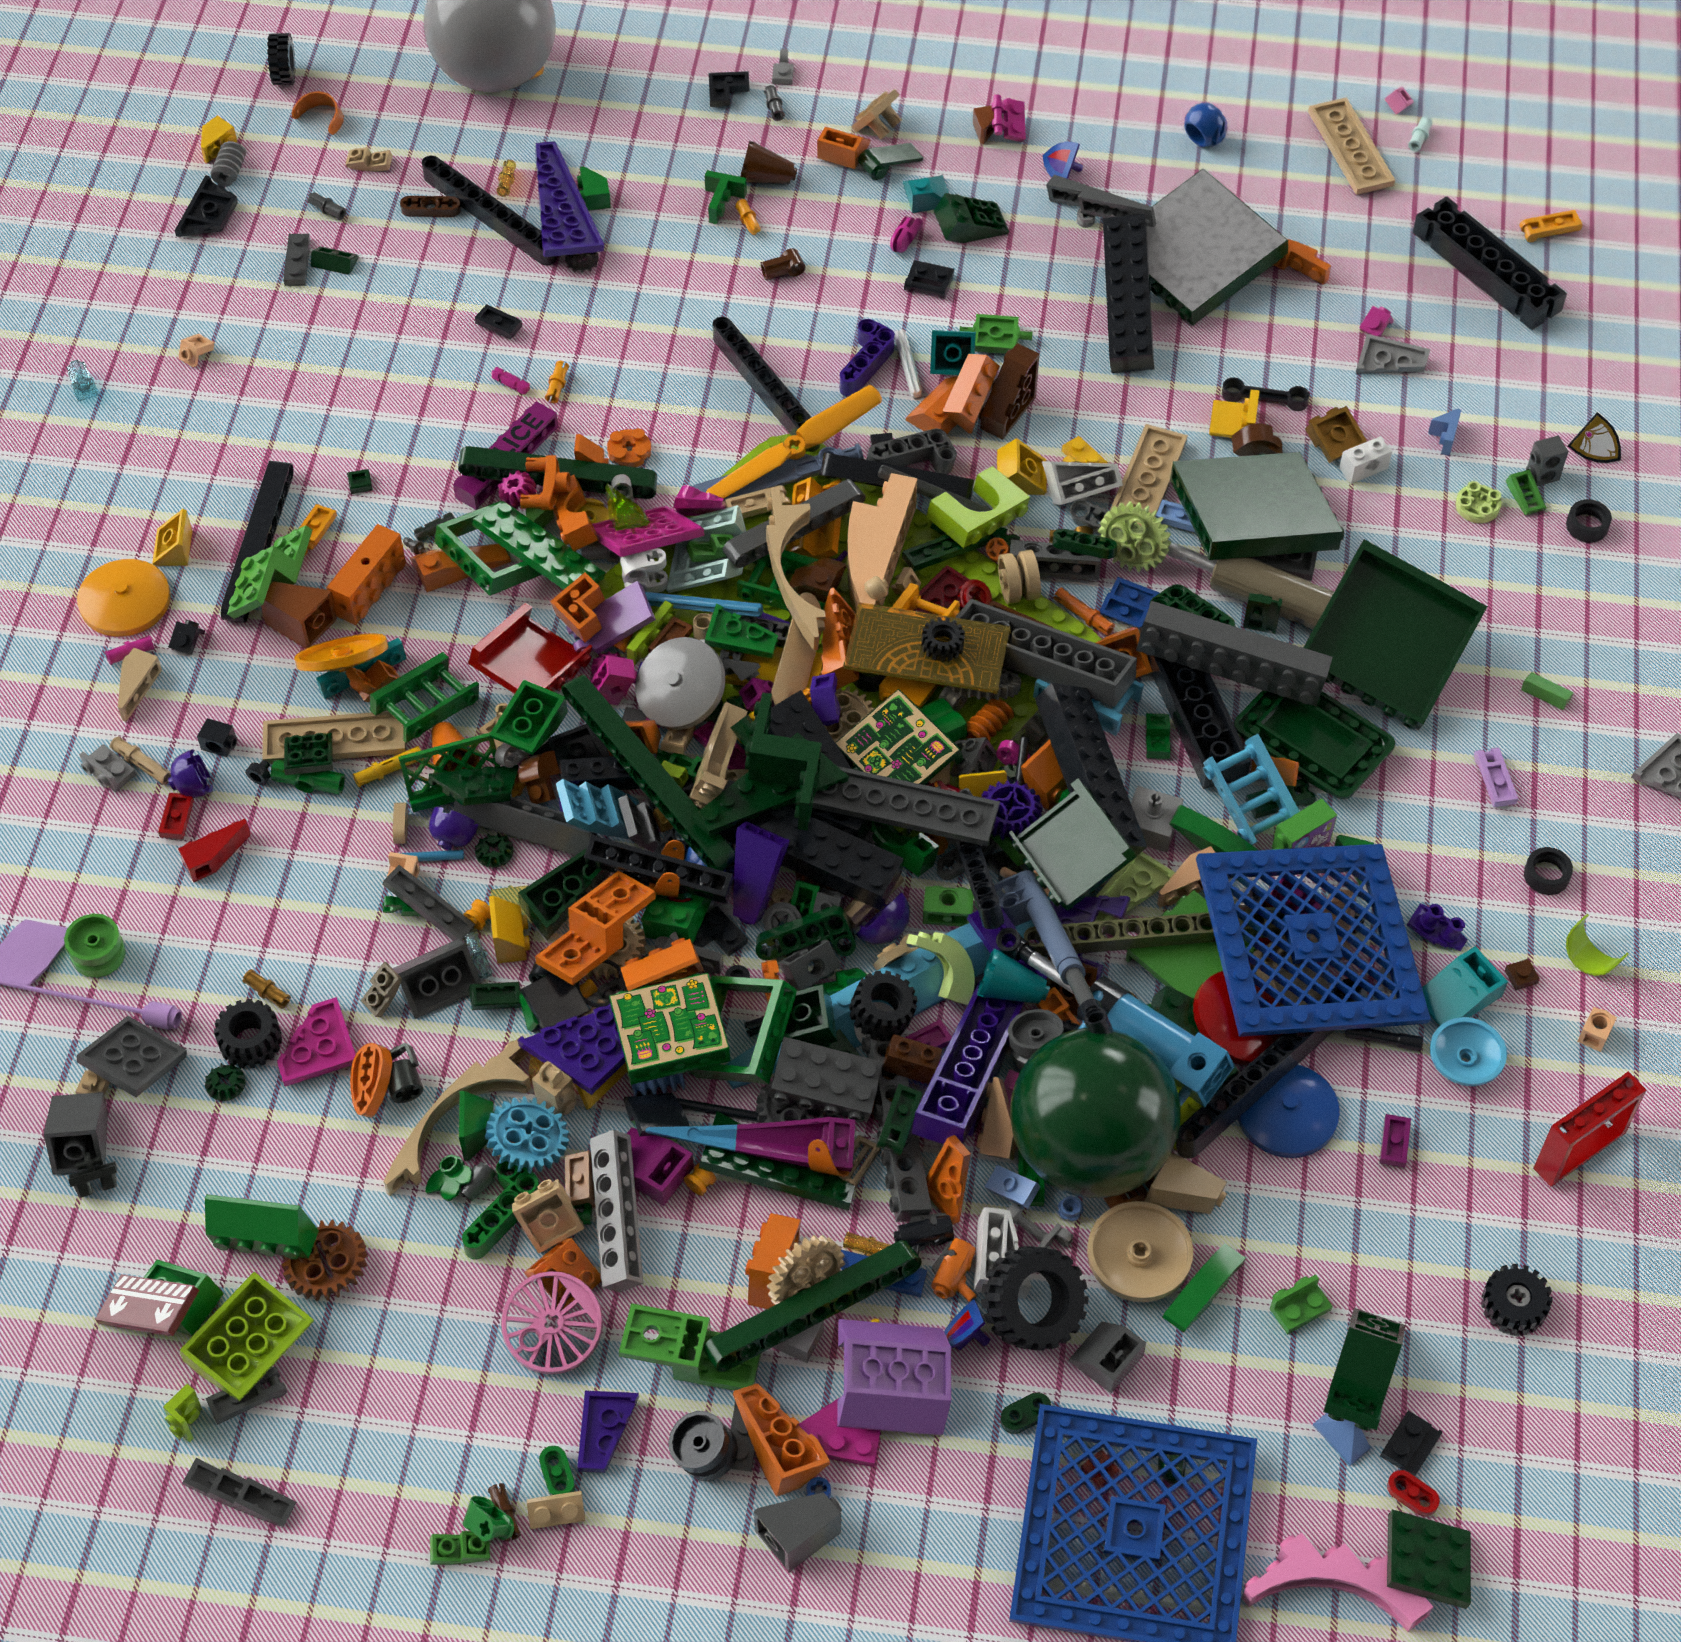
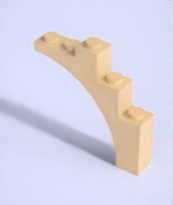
M725 702L722 706L703 753V759L695 777L696 781L689 795V798L699 810L723 791L727 782L725 780L726 770L738 738L730 727L745 717L748 712L728 702Z

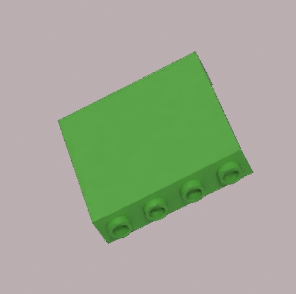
M1193 890L1188 896L1183 895L1171 911L1168 909L1161 916L1205 913L1209 911L1206 899ZM1201 926L1205 930H1211L1208 926ZM1176 928L1180 932H1187L1184 928ZM1152 930L1155 934H1162L1160 930ZM1244 940L1245 948H1247L1249 943ZM1216 942L1133 948L1127 950L1125 960L1129 963L1134 959L1162 984L1191 998L1195 997L1198 988L1210 976L1223 971ZM1252 947L1249 952L1253 954L1257 949Z

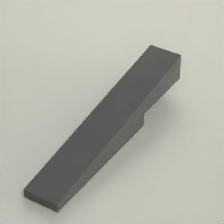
M1055 174L1046 184L1050 201L1078 206L1083 214L1104 218L1145 214L1146 226L1155 227L1157 224L1154 208Z

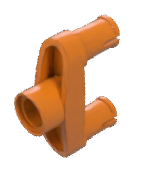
M546 455V457L540 458L527 457L526 471H545L543 492L541 494H521V509L553 510L558 494L570 492L569 472H560L556 455Z

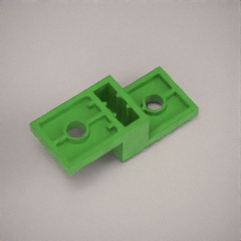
M305 525L297 530L294 529L291 533L277 538L272 547L261 550L258 554L247 557L242 562V570L235 582L234 594L229 601L230 606L227 614L235 619L262 606L269 585L272 582L296 584L312 534L311 528Z
M633 1303L630 1306L619 1349V1357L672 1366L674 1380L733 1391L755 1384L761 1354L726 1372H719L703 1351L705 1343L712 1337L720 1334V1332L711 1331L709 1317ZM653 1329L658 1331L659 1336L654 1340H648L644 1337L645 1332Z

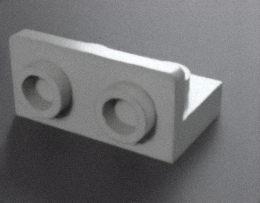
M104 744L89 756L85 752L79 754L82 761V769L88 775L93 774L96 776L98 782L104 788L109 787L115 793L137 775L133 767Z

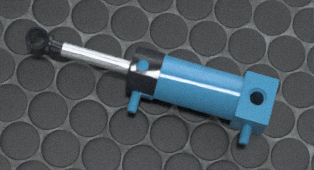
M1005 928L998 933L996 943L1001 952L1016 961L1023 960L1073 993L1070 986L1061 980L1053 962L1030 948L1029 942L1023 939L1016 929ZM1016 940L1012 947H1006L1007 942ZM1106 976L1096 980L1089 988L1094 998L1100 1001L1106 1010L1112 1028L1137 1038L1157 1053L1169 1069L1179 1090L1180 1106L1190 1097L1203 1107H1206L1235 1067L1228 1051L1199 1032L1193 1036ZM1079 1006V1007H1078V1011H1077V1018L1080 1019L1081 1021H1083V1019H1082V1017H1081V1015H1080V1013H1079V1008H1080V1006ZM1084 1021L1078 1029L1087 1028Z

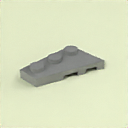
M1367 334L1356 373L1424 371L1430 349Z

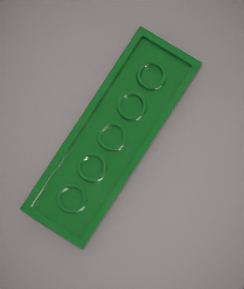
M501 501L473 519L472 526L563 590L583 573L588 574L596 583H599L605 577V571L578 552L573 551L568 545H565L558 538L505 501Z

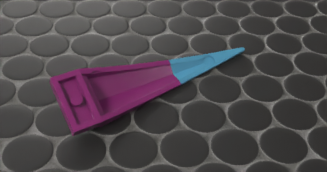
M824 1117L737 1125L648 1127L645 1131L654 1135L809 1167V1144L813 1140L819 1139L827 1144L836 1169L851 1172L853 1168L856 1120Z

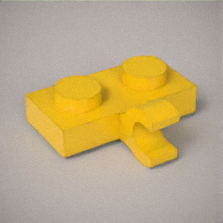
M1080 436L1062 445L1061 451L1066 455L1062 460L1063 462L1108 463Z

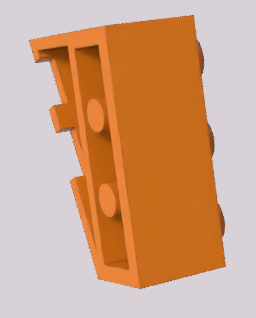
M770 1213L767 1223H762L760 1229L761 1239L760 1241H755L752 1252L754 1257L752 1260L748 1259L745 1269V1275H749L748 1305L765 1309L775 1305L771 1301L772 1298L768 1295L770 1290L767 1288V1285L772 1282L768 1277L776 1273L772 1267L780 1265L781 1262L778 1258H785L787 1256L786 1249L792 1251L794 1250V1243H799L801 1219Z

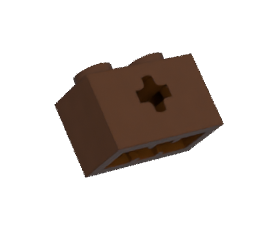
M893 1034L886 1050L882 1070L929 1084L939 1065L942 1049Z

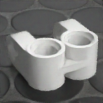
M655 548L621 557L622 578L625 588L638 581L642 584L644 592L658 593L667 589L668 575L662 570L666 566V554L662 549Z

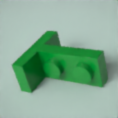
M707 170L704 175L705 191L714 192L708 207L709 223L717 224L720 216L723 217L725 203L730 201L731 196L745 199L747 181L744 177Z

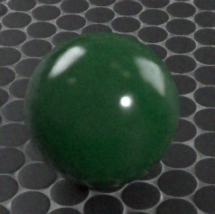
M1081 1028L1063 1033L1046 1042L1032 1054L1020 1071L1013 1088L1010 1104L1012 1133L1026 1163L1040 1178L1054 1188L1085 1198L1118 1196L1140 1187L1152 1178L1170 1156L1178 1137L1181 1120L1179 1093L1175 1081L1163 1060L1148 1045L1118 1030L1108 1034H1095L1089 1032L1087 1028Z

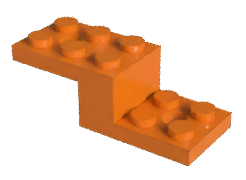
M618 870L568 908L569 931L535 956L536 964L574 985L623 947V923L655 900L656 891Z

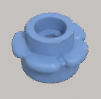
M1067 1196L1058 1204V1213L1064 1220L1076 1221L1080 1218V1214L1083 1213V1205L1074 1196Z

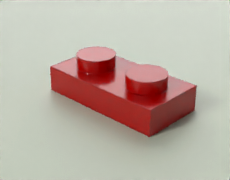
M169 793L158 831L160 838L184 839L194 803L192 796Z

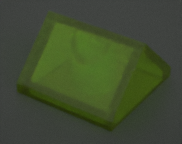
M609 484L605 486L609 518L616 531L647 526L650 523L643 508Z

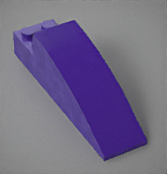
M980 981L915 1112L912 1134L944 1144L946 1139L953 1135L962 1144H964L968 1135L973 1137L983 1110L989 1100L986 1096L988 1084L993 1082V1077H998L1010 1046L1008 1027L1010 1022L1022 1013L1025 1002L978 996L977 992Z

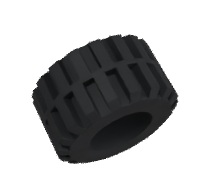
M875 971L874 975L869 973L865 979H861L851 999L849 1010L851 1011V1020H855L854 1026L856 1028L860 1027L862 1034L866 1035L868 1033L872 1039L880 1037L881 1041H886L888 1037L891 1039L893 1034L901 1036L905 1032L917 1008V996H914L915 990L913 987L908 986L910 982L907 979L903 981L900 979L901 975L897 973L895 976L891 975V971H885V974H882L881 971ZM872 1000L886 1001L895 1011L887 1012L880 1010L874 1005Z
M246 999V1002L243 1003L239 1000L236 1001L234 1006L231 1004L226 1006L227 1011L220 1012V1019H216V1028H214L216 1041L223 1058L229 1060V1063H232L234 1066L238 1063V1066L244 1069L246 1065H249L251 1069L255 1068L256 1064L260 1063L261 1066L266 1064L265 1060L267 1059L271 1061L274 1058L273 1052L278 1053L280 1049L279 1044H282V1033L276 1014L271 1010V1007L267 1004L263 1006L262 1001L259 1000L253 1003L252 999ZM246 1029H260L258 1034L250 1039L236 1038L239 1033Z

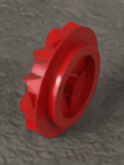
M972 579L959 587L961 590L958 597L961 601L960 606L963 608L972 599L970 595L975 593L978 602L989 605L992 601V595L988 586L980 580Z

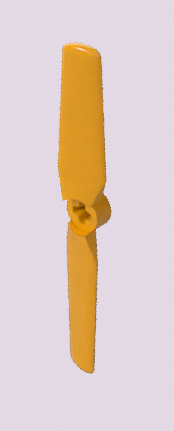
M868 385L813 416L796 431V435L787 437L784 443L782 442L766 449L708 488L706 493L726 498L781 466L787 459L798 460L802 458L806 453V449L824 443L880 404L882 397L879 391L874 386ZM794 445L795 447H799V449H791V446Z

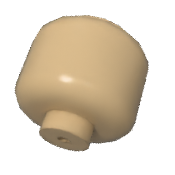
M875 576L864 584V589L870 598H873L876 602L888 595L887 587L889 585L885 579L881 580L878 576Z

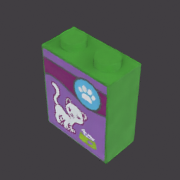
M1321 798L1277 825L1271 850L1324 846L1331 841L1337 814Z

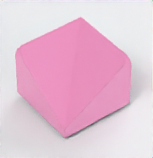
M1402 86L1385 98V101L1395 114H1399L1414 103Z

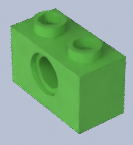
M938 885L932 887L925 886L923 924L961 927L969 923L967 918L969 914L973 913V894L971 889L964 887L944 888Z

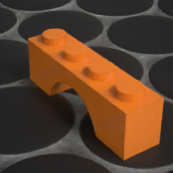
M575 475L570 476V492L558 494L553 511L558 519L556 522L561 530L560 535L564 544H570L572 550L576 551L597 541L598 538L586 512H578L587 502Z

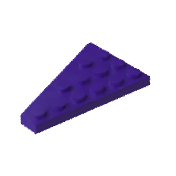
M610 1004L593 1009L594 1013L580 1018L574 1016L558 1022L552 1027L540 1029L541 1033L525 1039L521 1036L517 1040L518 1046L543 1063L551 1062L571 1077L574 1084L592 1095L626 1062Z

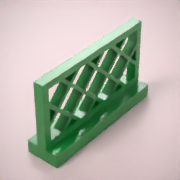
M490 733L398 757L413 813L455 802L453 797L443 793L442 786L439 784L432 786L428 782L429 779L420 775L425 766L434 769V773L448 772L443 769L448 760L458 764L454 771H459L463 767L479 769L486 760L493 763L495 767L500 766L495 761L496 746L494 738H491L489 735ZM489 741L490 747L485 754L476 750L479 743ZM463 748L467 750L462 760L452 756L456 749ZM472 753L481 757L476 767L466 763ZM439 754L444 757L439 766L429 762L433 755ZM416 760L421 764L413 772L406 768L405 763ZM416 779L426 783L422 790L412 792L411 786Z

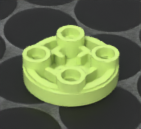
M1471 481L1459 491L1455 502L1456 510L1464 519L1470 522H1490L1500 512L1501 493L1488 486L1480 485L1476 481Z

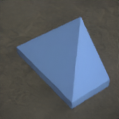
M1326 1413L1313 1423V1426L1351 1466L1367 1453L1371 1447L1362 1429L1356 1427L1354 1422L1345 1419L1344 1421H1336L1328 1417V1413Z

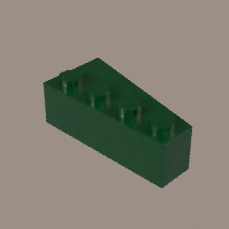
M586 849L518 892L519 905L546 940L569 918L568 908L600 885L611 873L588 866L584 859Z

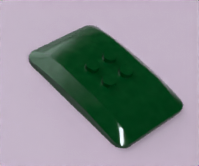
M1262 690L1234 720L1237 733L1245 740L1259 734L1271 757L1286 758L1299 762L1297 776L1322 791L1343 800L1349 799L1395 748V740L1390 734L1323 691L1317 706H1313Z

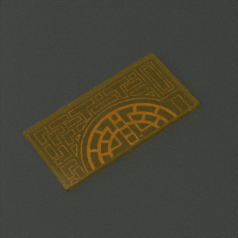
M859 602L843 665L844 669L997 694L1011 630L1010 626ZM942 617V621H945L947 617L950 618L951 623L953 620H956L957 625H962L965 638L962 653H959V657L955 658L953 656L951 661L945 658L944 662H940V658L937 657L935 661L932 659L933 655L928 657L926 652H923L921 646L922 631L925 628V624L927 622L930 624L932 619L937 622V619ZM947 637L935 638L939 642L951 641V639Z

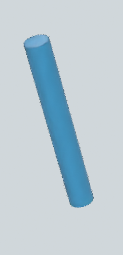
M464 850L400 853L417 856L418 862L464 859Z

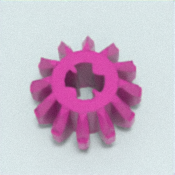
M519 470L515 474L509 472V477L502 478L503 483L498 485L500 499L516 510L520 507L521 494H537L535 481L526 472L522 473Z

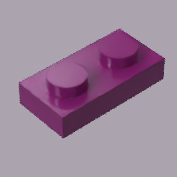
M1390 1114L1385 1115L1380 1164L1405 1168L1411 1118Z

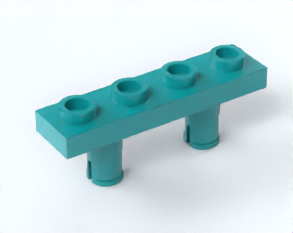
M399 638L388 642L389 647L385 652L353 668L366 672L377 660L394 666L407 659L403 643ZM339 670L327 671V673L316 677L320 694L324 699L351 687L349 684L350 680L345 674L346 672H339Z

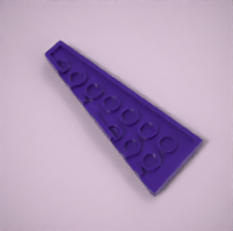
M556 142L536 143L535 156L543 256L551 257L604 251V242Z

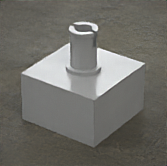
M1137 786L1131 805L1146 845L1153 849L1168 852L1176 830L1169 823L1178 806L1183 805L1184 799Z

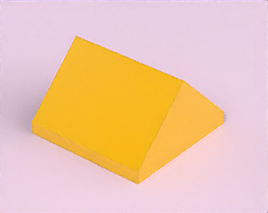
M181 509L157 528L153 565L188 566L192 527L187 510Z

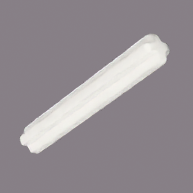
M903 329L896 330L894 332L895 342L912 398L921 397L922 388L906 332Z

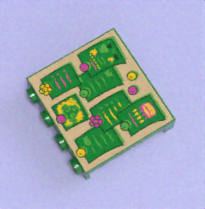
M708 973L693 974L687 978L672 979L665 983L652 986L646 985L640 989L620 991L614 995H609L611 1011L614 1015L631 1085L731 1061L728 1041Z

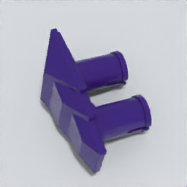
M1420 903L1408 921L1407 926L1434 945L1438 944L1444 948L1449 947L1461 951L1468 940L1461 933L1464 930L1463 928H1465V922L1459 917L1449 919L1444 916V910L1438 904H1432L1428 907Z

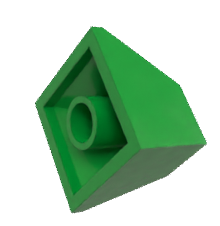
M460 1091L459 1141L464 1161H469L488 1144V1140L485 1139L487 1131L485 1128L490 1114L494 1113L495 1109L492 1101L466 1091Z

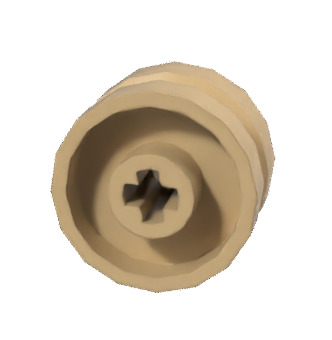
M1033 550L1020 551L1017 560L1012 553L1000 554L998 557V574L1002 595L1006 604L1019 603L1022 595L1027 601L1038 600L1041 596V581L1038 563Z

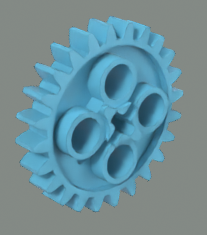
M523 1096L522 1102L519 1103L514 1097L511 1105L507 1101H503L502 1108L496 1106L494 1113L490 1114L485 1128L487 1130L485 1134V1139L488 1140L487 1148H493L492 1156H501L500 1164L508 1161V1169H511L514 1165L518 1166V1172H521L523 1167H527L529 1173L532 1172L533 1167L542 1172L544 1165L551 1169L553 1162L558 1164L560 1157L564 1156L569 1143V1139H567L569 1130H566L567 1122L561 1121L562 1114L554 1115V1106L547 1109L545 1108L546 1101L539 1105L536 1098H533L530 1103Z

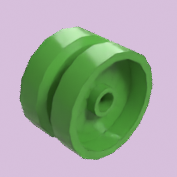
M92 913L84 915L73 921L66 930L64 937L65 948L73 966L79 973L95 978L107 976L117 970L123 963L126 954L125 945L120 936L118 926L111 918L103 914Z

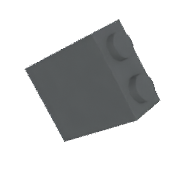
M104 1092L52 1096L44 1129V1139L53 1175L78 1173L88 1170V1168L77 1170L76 1163L85 1161L84 1153L90 1152L92 1158L102 1156L103 1163L94 1167L105 1164L108 1110Z
M824 1492L760 1507L754 1511L755 1532L790 1573L841 1533L842 1509L833 1497L829 1499Z

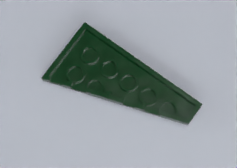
M798 732L791 737L795 739L806 740ZM821 753L820 773L816 791L822 792L828 790L831 785L848 782L849 776ZM748 771L694 814L692 821L708 836L732 828L738 822L750 818L752 820L768 810L772 812L795 803L796 794L800 788L749 780Z
M717 1111L712 1126L737 1125L740 1123ZM705 1146L699 1168L848 1211L855 1189L854 1185L838 1176L813 1172L809 1167L711 1146Z

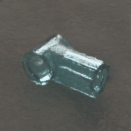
M79 360L70 362V365L66 368L72 381L71 385L77 402L99 396L93 377H90L85 362Z

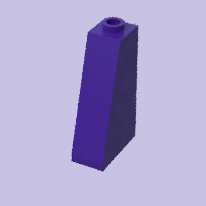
M747 821L738 826L736 831L733 916L738 917L742 923L755 925L764 916L790 840Z

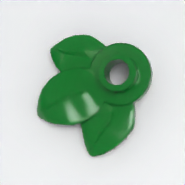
M452 1154L447 1155L441 1160L439 1164L440 1169L430 1176L425 1188L427 1194L440 1191L442 1198L447 1202L453 1200L459 1194L461 1185L470 1183L472 1179L471 1168L465 1165L461 1157Z

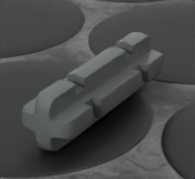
M449 512L443 515L442 519L439 517L424 524L425 527L420 526L414 529V535L417 540L422 541L427 538V535L429 537L435 535L438 524L455 517Z

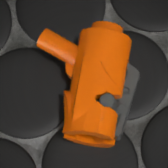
M954 1238L953 1241L946 1245L932 1266L935 1277L931 1287L934 1290V1294L939 1298L948 1299L949 1297H954L958 1291L968 1302L973 1298L976 1299L977 1295L966 1285L967 1278L965 1276L967 1271L970 1272L976 1251L970 1243Z

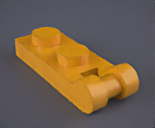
M1570 210L1524 219L1520 222L1519 227L1522 232H1525L1527 242H1534L1542 237L1579 231L1582 229L1583 224L1577 212Z

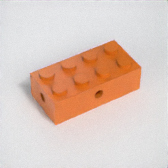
M377 524L329 583L327 590L331 592L336 617L357 625L361 619L365 618L373 603L379 600L384 589L391 585L395 575L403 570L406 559L401 534Z

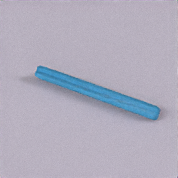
M645 592L650 606L660 607L666 600L673 604L675 609L714 612L717 603L723 606V610L731 614L735 612L741 616L761 617L763 613V605L760 603Z

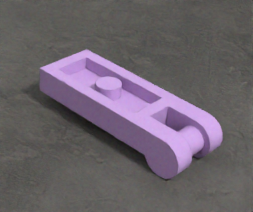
M1491 748L1487 752L1483 750L1475 751L1474 759L1481 771L1493 807L1517 804L1518 797L1500 748Z

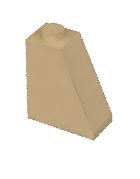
M1171 1152L1152 1183L1145 1202L1163 1207L1211 1214L1214 1207H1221L1227 1193L1223 1192L1227 1181Z

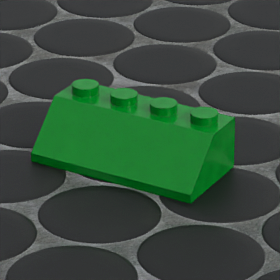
M210 1194L205 1196L206 1236L211 1240L215 1248L223 1251L228 1250V1248L237 1249L247 1254L251 1253V1251L260 1252L270 1257L275 1254L284 1255L294 1260L298 1259V1257L309 1258L319 1230L300 1205Z

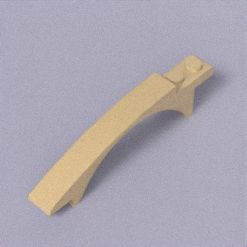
M780 487L771 488L770 497H766L767 511L772 512V515L769 516V525H766V542L772 570L784 602L802 635L813 650H818V630H825L824 621H821L826 619L825 611L806 602L793 590L785 578L781 566L782 553L789 540L797 531L810 523V504L782 505Z
M519 1038L509 1042L504 1050L496 1057H491L484 1067L476 1061L442 1093L418 1122L393 1161L383 1181L386 1193L389 1196L409 1180L416 1186L422 1182L421 1155L425 1141L438 1120L447 1111L459 1104L460 1091L480 1095L494 1091L527 1093L531 1089L529 1076L517 1066L530 1054L518 1046L517 1040Z

